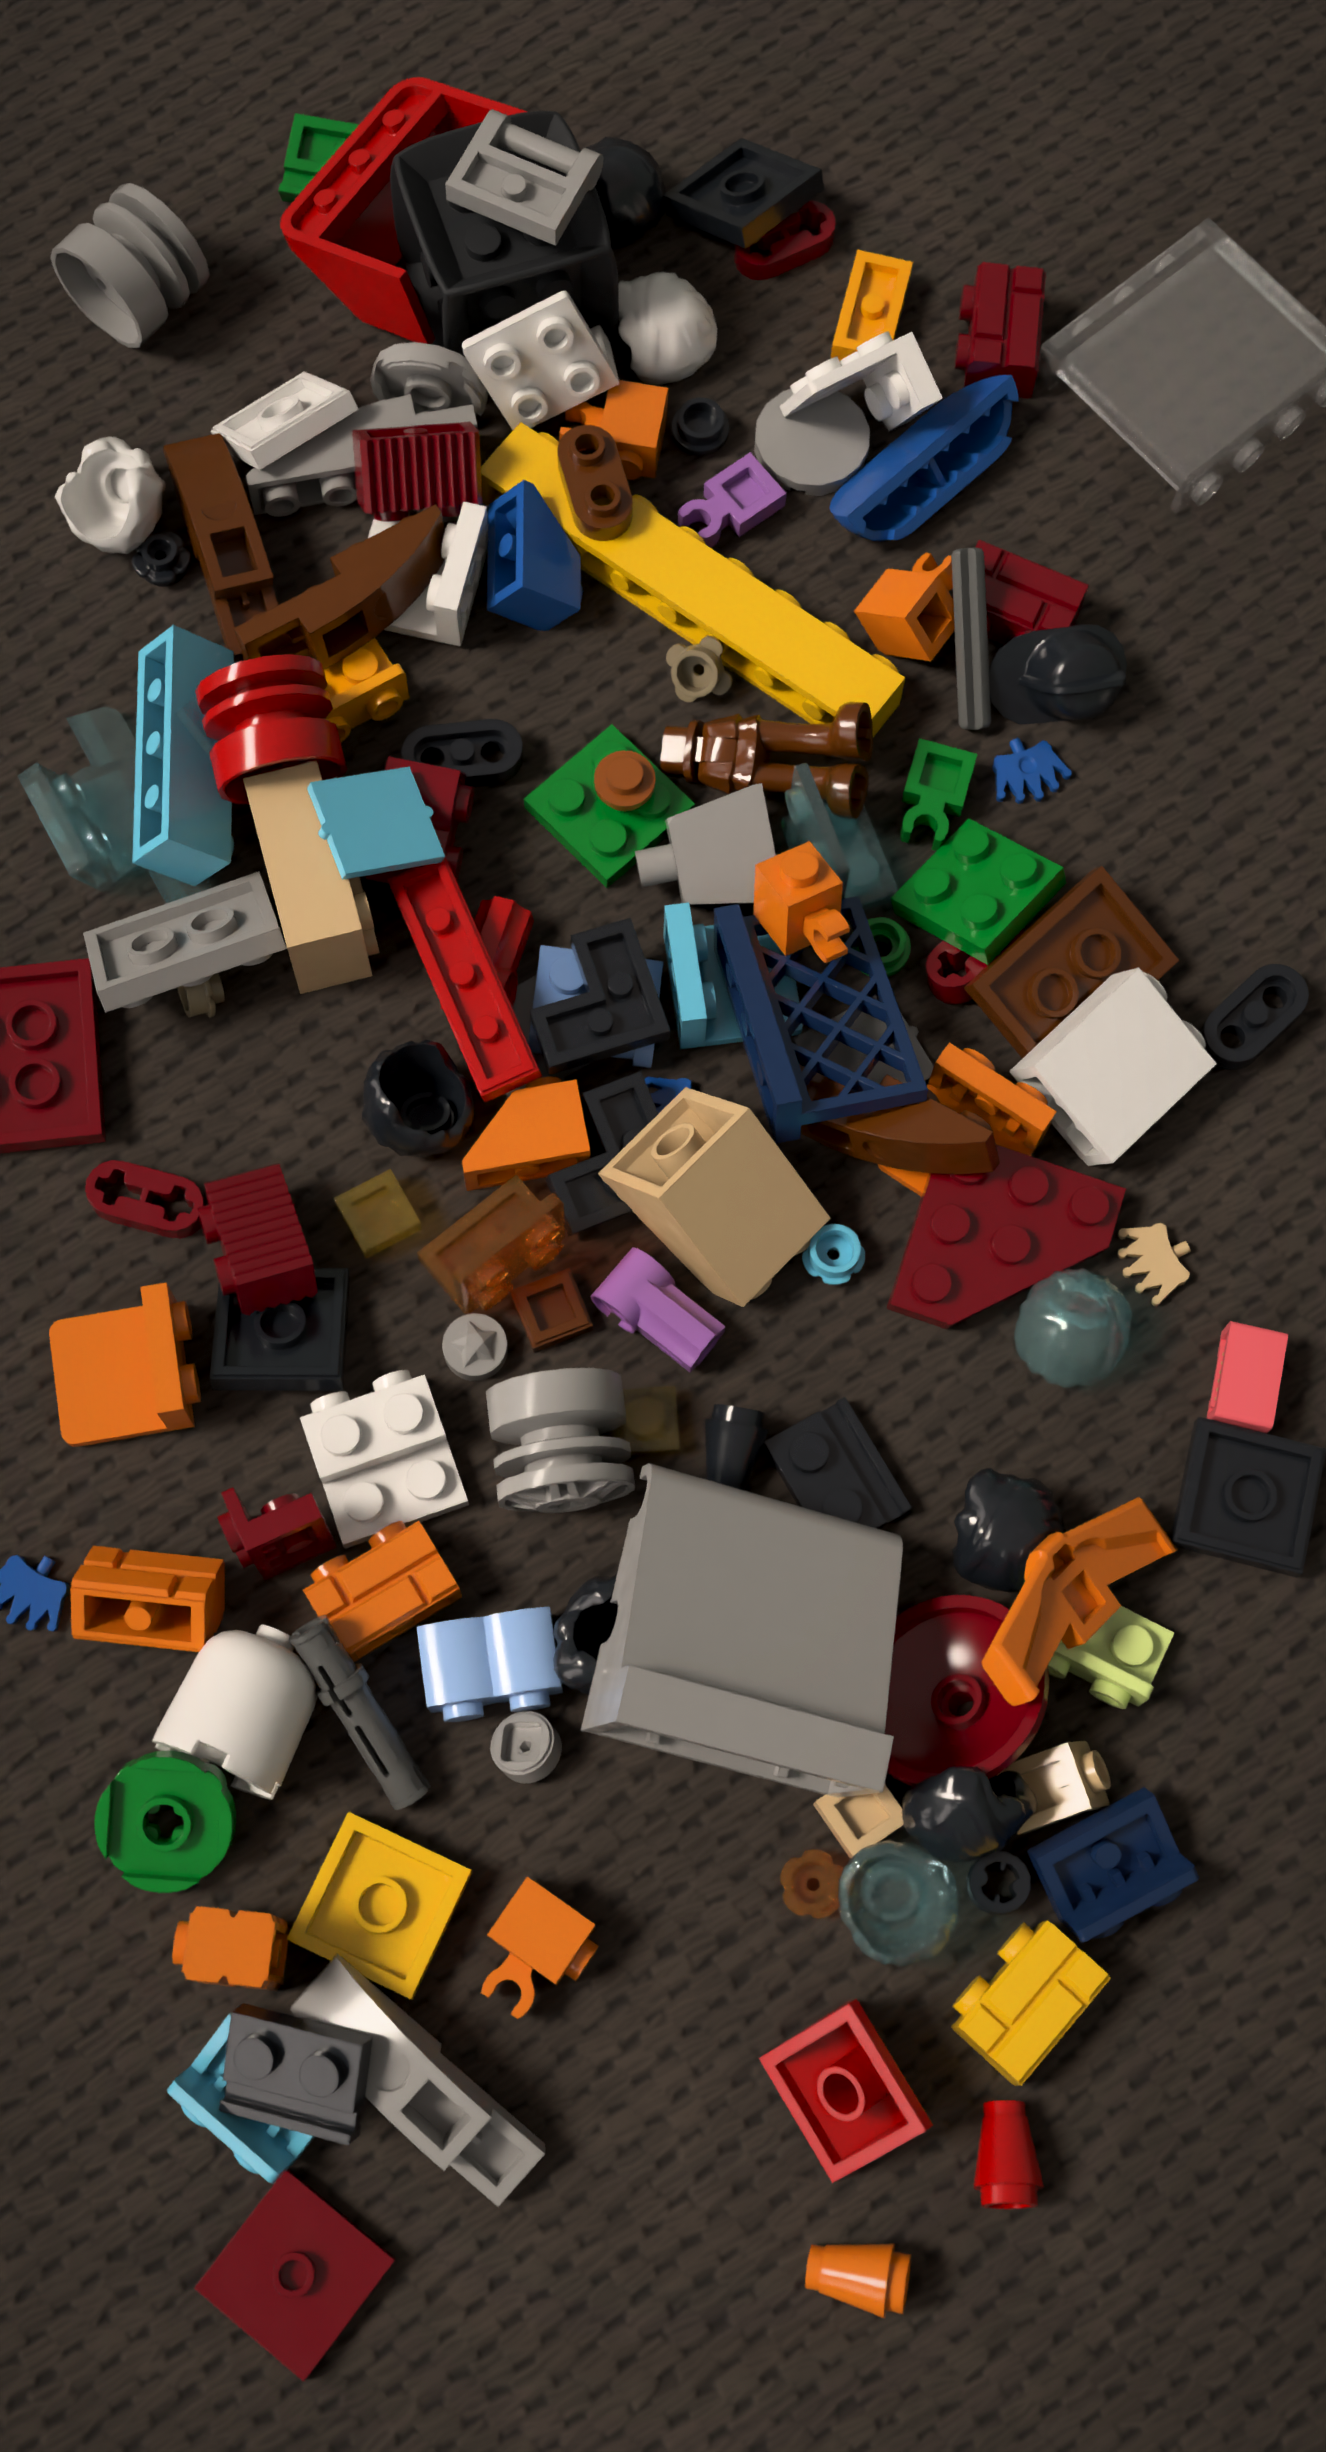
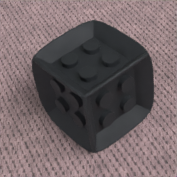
M531 111L508 115L511 117V124L581 152L568 124L558 112ZM482 122L426 138L395 155L391 165L390 182L396 235L401 254L406 263L407 273L435 337V341L431 345L441 346L465 357L462 349L463 341L561 291H567L588 327L591 329L600 324L610 342L611 349L613 348L618 333L619 319L618 271L611 248L606 216L595 186L592 190L587 191L555 246L446 199L445 184ZM502 148V150L507 153L515 155L519 158L527 160L531 163L539 165L543 168L551 170L565 177L567 176V174L563 172H560L556 169H553L532 159L524 157L520 154L512 152L508 149Z

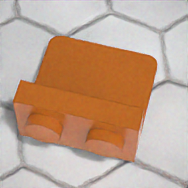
M950 1042L936 1060L929 1082L926 1085L937 1096L940 1103L959 1114L963 1110H967L984 1119L992 1128L997 1145L1029 1156L1033 1154L1046 1135L1057 1112L1048 1106L1046 1097L1034 1087L1022 1082H1018L1015 1085L996 1073L992 1062L981 1053L970 1048L961 1050ZM878 1164L882 1172L922 1197L929 1173L896 1169Z
M167 1282L140 1287L143 1306L60 1319L51 1325L49 1337L62 1438L68 1445L80 1447L195 1427L192 1403L201 1402L200 1384L195 1364H186L183 1342L192 1339L191 1319L187 1302H177Z

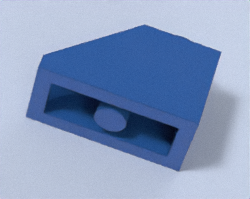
M522 480L488 505L487 611L539 631H548L579 611L583 594L581 585V556L535 485Z

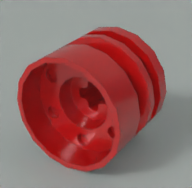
M292 654L262 656L240 661L219 669L200 682L195 693L198 706L202 714L205 715L202 719L203 728L207 737L218 741L209 754L221 799L236 804H249L243 778L312 761H317L322 780L340 778L345 774L347 767L337 726L335 723L326 720L333 707L329 692L325 690L327 681L320 661L309 656Z

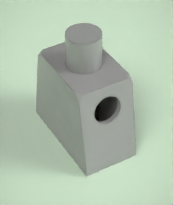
M762 783L751 785L667 818L665 822L670 844L635 851L642 887L677 881L682 903H754L755 864L776 856Z

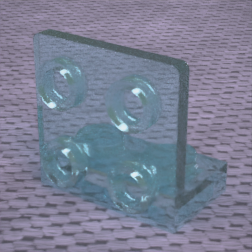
M807 762L794 766L791 789L785 791L788 814L781 819L784 837L789 849L810 841L843 882L842 899L859 896L864 910L891 902V897L898 891V887L865 806H863L857 819H843L834 816L827 801L822 800Z

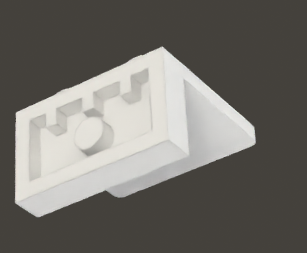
M561 291L472 336L462 343L463 354L512 430L520 422L532 428L620 384L607 336L600 324L591 329L588 327L567 291Z
M889 331L861 344L856 348L857 351L841 361H839L838 357H834L805 373L806 377L790 385L794 395L779 407L784 417H787L863 379L867 387L865 389V400L870 412L876 420L883 421L888 431H891L909 422L943 398L913 333L910 332L893 341Z
M463 502L457 524L448 523L446 526L441 549V557L445 561L437 574H433L430 583L421 595L398 619L384 630L461 647L488 552L487 506ZM373 519L368 538L398 524L400 521L385 522Z

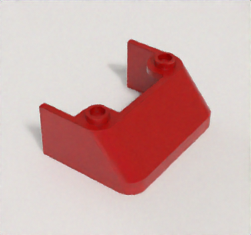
M413 77L397 83L384 95L284 211L280 220V228L289 248L359 320L414 342L432 344L435 341L434 334L407 270L395 266L403 256L397 240L390 182L392 161L396 154L412 144L441 133L483 122L485 116L492 109L505 115L527 111L423 77Z

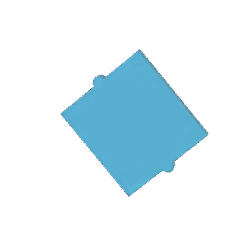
M410 767L314 781L308 785L307 790L321 824L318 835L320 838L327 840L342 880L441 863L445 858L430 819L433 815V809L425 806Z

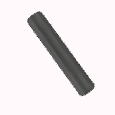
M978 547L960 548L954 550L951 555L959 726L965 730L985 729L991 724L984 552Z

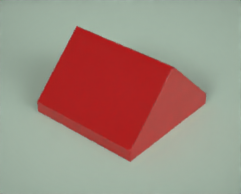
M857 1998L847 2001L759 2058L832 2183L924 2133L933 2126Z

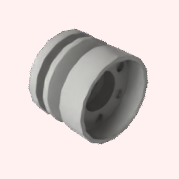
M128 183L119 186L111 194L109 202L101 203L95 209L93 215L94 225L90 223L79 224L53 248L50 258L55 274L79 309L92 322L118 342L129 348H137L146 342L166 322L168 317L167 307L171 309L181 308L187 302L190 293H197L206 284L210 274L206 258L197 241L183 222L149 191Z
M564 1368L539 1371L499 1382L486 1391L491 1439L504 1444L521 1445L505 1451L493 1459L495 1474L506 1478L496 1485L499 1507L512 1511L563 1513L587 1509L600 1503L624 1497L635 1490L633 1468L622 1464L631 1458L630 1442L620 1438L599 1436L616 1430L626 1423V1410L620 1374L611 1370L597 1368Z

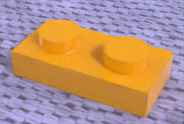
M857 250L832 344L831 358L838 357L841 361L857 351L856 348L861 344L889 331L894 341L911 277L913 262Z

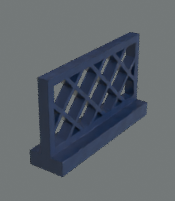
M859 896L844 898L841 903V914L846 920L850 921L853 933L845 942L848 954L832 960L822 974L795 962L805 948L790 955L782 956L761 946L757 936L768 935V933L754 915L743 917L739 904L714 908V951L775 1143L800 1139L801 1125L927 1101L928 1088ZM845 964L869 975L870 980L861 992L834 980ZM784 975L811 987L799 1004L775 993L774 988ZM823 993L850 1006L839 1022L811 1010ZM861 1012L886 1023L887 1029L878 1041L850 1029ZM783 1015L789 1017L786 1022ZM800 1023L828 1036L816 1053L791 1042L790 1037ZM839 1042L867 1055L856 1072L827 1059ZM893 1043L895 1049H892L889 1046ZM878 1061H881L902 1071L907 1083L884 1087L867 1077ZM799 1064L805 1067L802 1072ZM816 1073L845 1086L838 1096L815 1101L810 1100L807 1090L808 1084Z

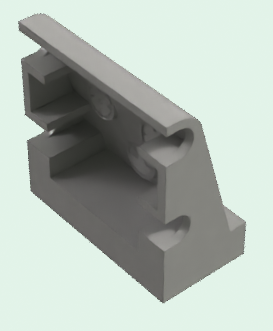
M648 1463L642 1466L639 1479L647 1481L646 1493L638 1514L629 1521L611 1598V1603L618 1604L617 1618L610 1638L600 1646L581 1731L823 1795L840 1798L883 1792L894 1736L885 1734L903 1554L901 1536Z

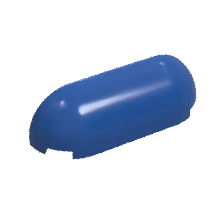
M998 375L977 381L951 394L929 410L839 488L830 503V511L835 519L854 535L872 541L899 540L915 531L995 462L1007 449L1012 439L1011 437H1006L1011 423L1012 402L1019 401L1013 376Z

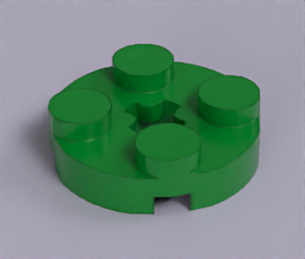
M179 1751L151 1752L126 1763L102 1793L95 1813L96 1840L105 1859L109 1856L114 1866L123 1872L121 1877L131 1885L156 1893L186 1890L198 1883L202 1877L211 1873L229 1850L236 1828L235 1803L233 1796L227 1788L226 1777L222 1770L213 1764L203 1762L196 1756ZM162 1805L174 1807L175 1814L182 1816L184 1826H178L174 1829L171 1838L161 1837L159 1825L148 1822V1814L157 1813Z

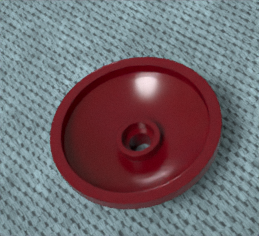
M949 1595L919 1603L896 1617L885 1734L894 1736L887 1769L890 1775L908 1785L915 1786L927 1778L942 1773L949 1767L970 1766L980 1768L990 1779L1010 1766L1031 1743L1041 1725L1048 1703V1666L1037 1685L1039 1693L1035 1699L1017 1706H1013L1005 1700L982 1666V1660L1009 1612L1008 1608L983 1597ZM973 1701L972 1709L964 1716L958 1717V1707L965 1702Z

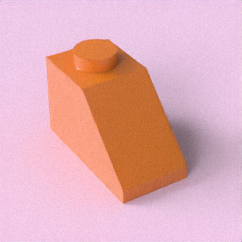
M543 1077L527 1083L524 1089L514 1090L462 1160L466 1190L470 1191L543 1178L551 1173L590 1159V1146L577 1080L562 1082V1079L559 1077Z

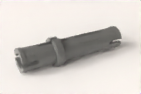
M326 1615L319 1616L298 1628L289 1637V1641L296 1648L300 1657L314 1676L319 1686L316 1691L318 1698L324 1706L331 1705L336 1715L340 1718L358 1751L384 1789L383 1791L390 1800L393 1809L400 1810L419 1800L428 1792L431 1784L414 1762L396 1729L372 1694L371 1689L366 1683L369 1679V1674L363 1664H355Z

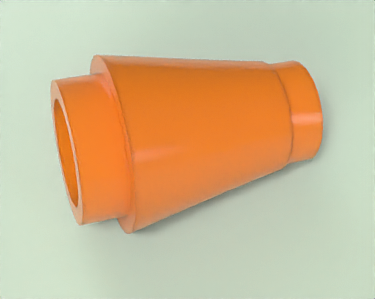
M811 2244L806 2269L805 2289L819 2291L820 2294L884 2319L887 2311L904 2314L910 2278L911 2254L896 2252L895 2244L826 2246Z

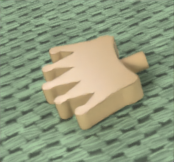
M1156 1223L1151 1227L1122 1228L1119 1230L1118 1237L1120 1239L1128 1237L1136 1241L1127 1248L1119 1249L1118 1257L1120 1259L1126 1257L1139 1258L1130 1267H1125L1122 1272L1123 1276L1129 1278L1131 1275L1148 1274L1142 1283L1136 1285L1135 1291L1141 1294L1144 1290L1161 1287L1159 1294L1155 1295L1151 1300L1153 1306H1159L1178 1286L1184 1285L1189 1279L1190 1272L1178 1260L1179 1257L1191 1252L1188 1243L1183 1241L1171 1247L1166 1225L1162 1223Z

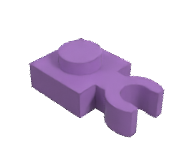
M750 452L704 483L703 496L707 500L695 499L685 503L678 512V526L688 527L693 522L705 523L708 527L702 529L698 534L706 545L712 548L719 541L721 530L728 525L740 537L783 508L786 502V492Z

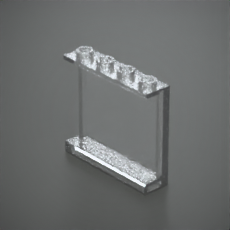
M1207 218L1044 342L1039 355L1037 379L1049 391L1064 381L1176 490L1171 509L1177 514L1192 501L1198 506L1207 502L1221 487L1223 477L1234 468L1239 473L1250 468L1263 453L1265 444L1273 437L1277 436L1280 440L1288 438L1304 421L1306 411L1315 404L1322 408L1326 407V327L1210 218Z

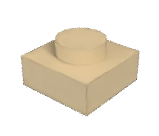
M885 1784L881 1793L840 1798L824 1795L813 1804L851 1861L904 1825L902 1808Z

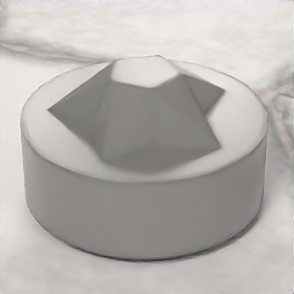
M478 1313L463 1315L449 1325L443 1337L442 1348L448 1367L454 1374L465 1380L481 1381L495 1375L506 1361L508 1346L505 1332L496 1320L487 1315Z
M521 1711L504 1719L496 1728L491 1740V1756L496 1766L511 1780L518 1783H533L545 1778L556 1767L561 1756L562 1742L557 1730L544 1716L533 1711Z

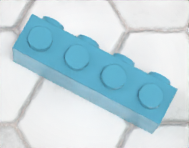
M172 625L138 652L132 863L196 886L231 863L234 839L231 836L232 802L221 799L209 754L218 741L207 737L204 731L202 719L205 715L202 714L198 706L195 690L203 679L219 669L234 664V651Z

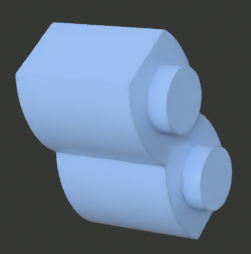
M550 1607L520 1609L484 1617L455 1619L418 1626L417 1634L428 1710L431 1713L443 1712L444 1722H461L483 1717V1705L510 1702L511 1712L532 1711L551 1706L549 1696L563 1693L562 1682L554 1671L553 1657L557 1645L553 1635L554 1624Z

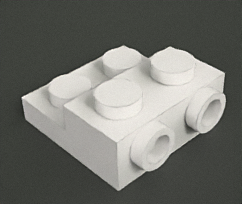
M409 1370L388 1373L377 1378L372 1383L375 1392L352 1400L349 1399L346 1391L324 1395L310 1404L313 1413L300 1417L345 1549L368 1541L375 1533L394 1522L403 1521L405 1526L408 1527L417 1521L423 1522L469 1505L425 1374L412 1379Z

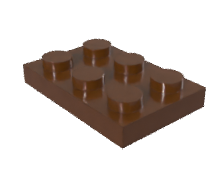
M1100 866L1091 870L972 979L964 989L1023 1059L1112 974L1139 967L1142 972L1148 973L1159 980L1179 959L1105 868Z

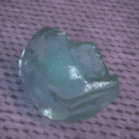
M1085 1268L1054 1271L1046 1279L1034 1283L1026 1300L1021 1304L1014 1332L1015 1348L1020 1359L1026 1362L1031 1373L1041 1374L1049 1384H1057L1065 1388L1077 1384L1092 1386L1098 1381L1106 1379L1123 1357L1129 1343L1133 1314L1122 1291L1111 1283L1108 1276L1089 1272Z
M887 1840L865 1846L855 1853L843 1868L838 1884V1899L840 1903L838 1910L841 1920L851 1930L856 1946L864 1955L883 1965L905 1966L937 1956L943 1947L953 1939L954 1927L958 1921L961 1892L957 1887L955 1876L945 1860L932 1856L922 1846L913 1842Z

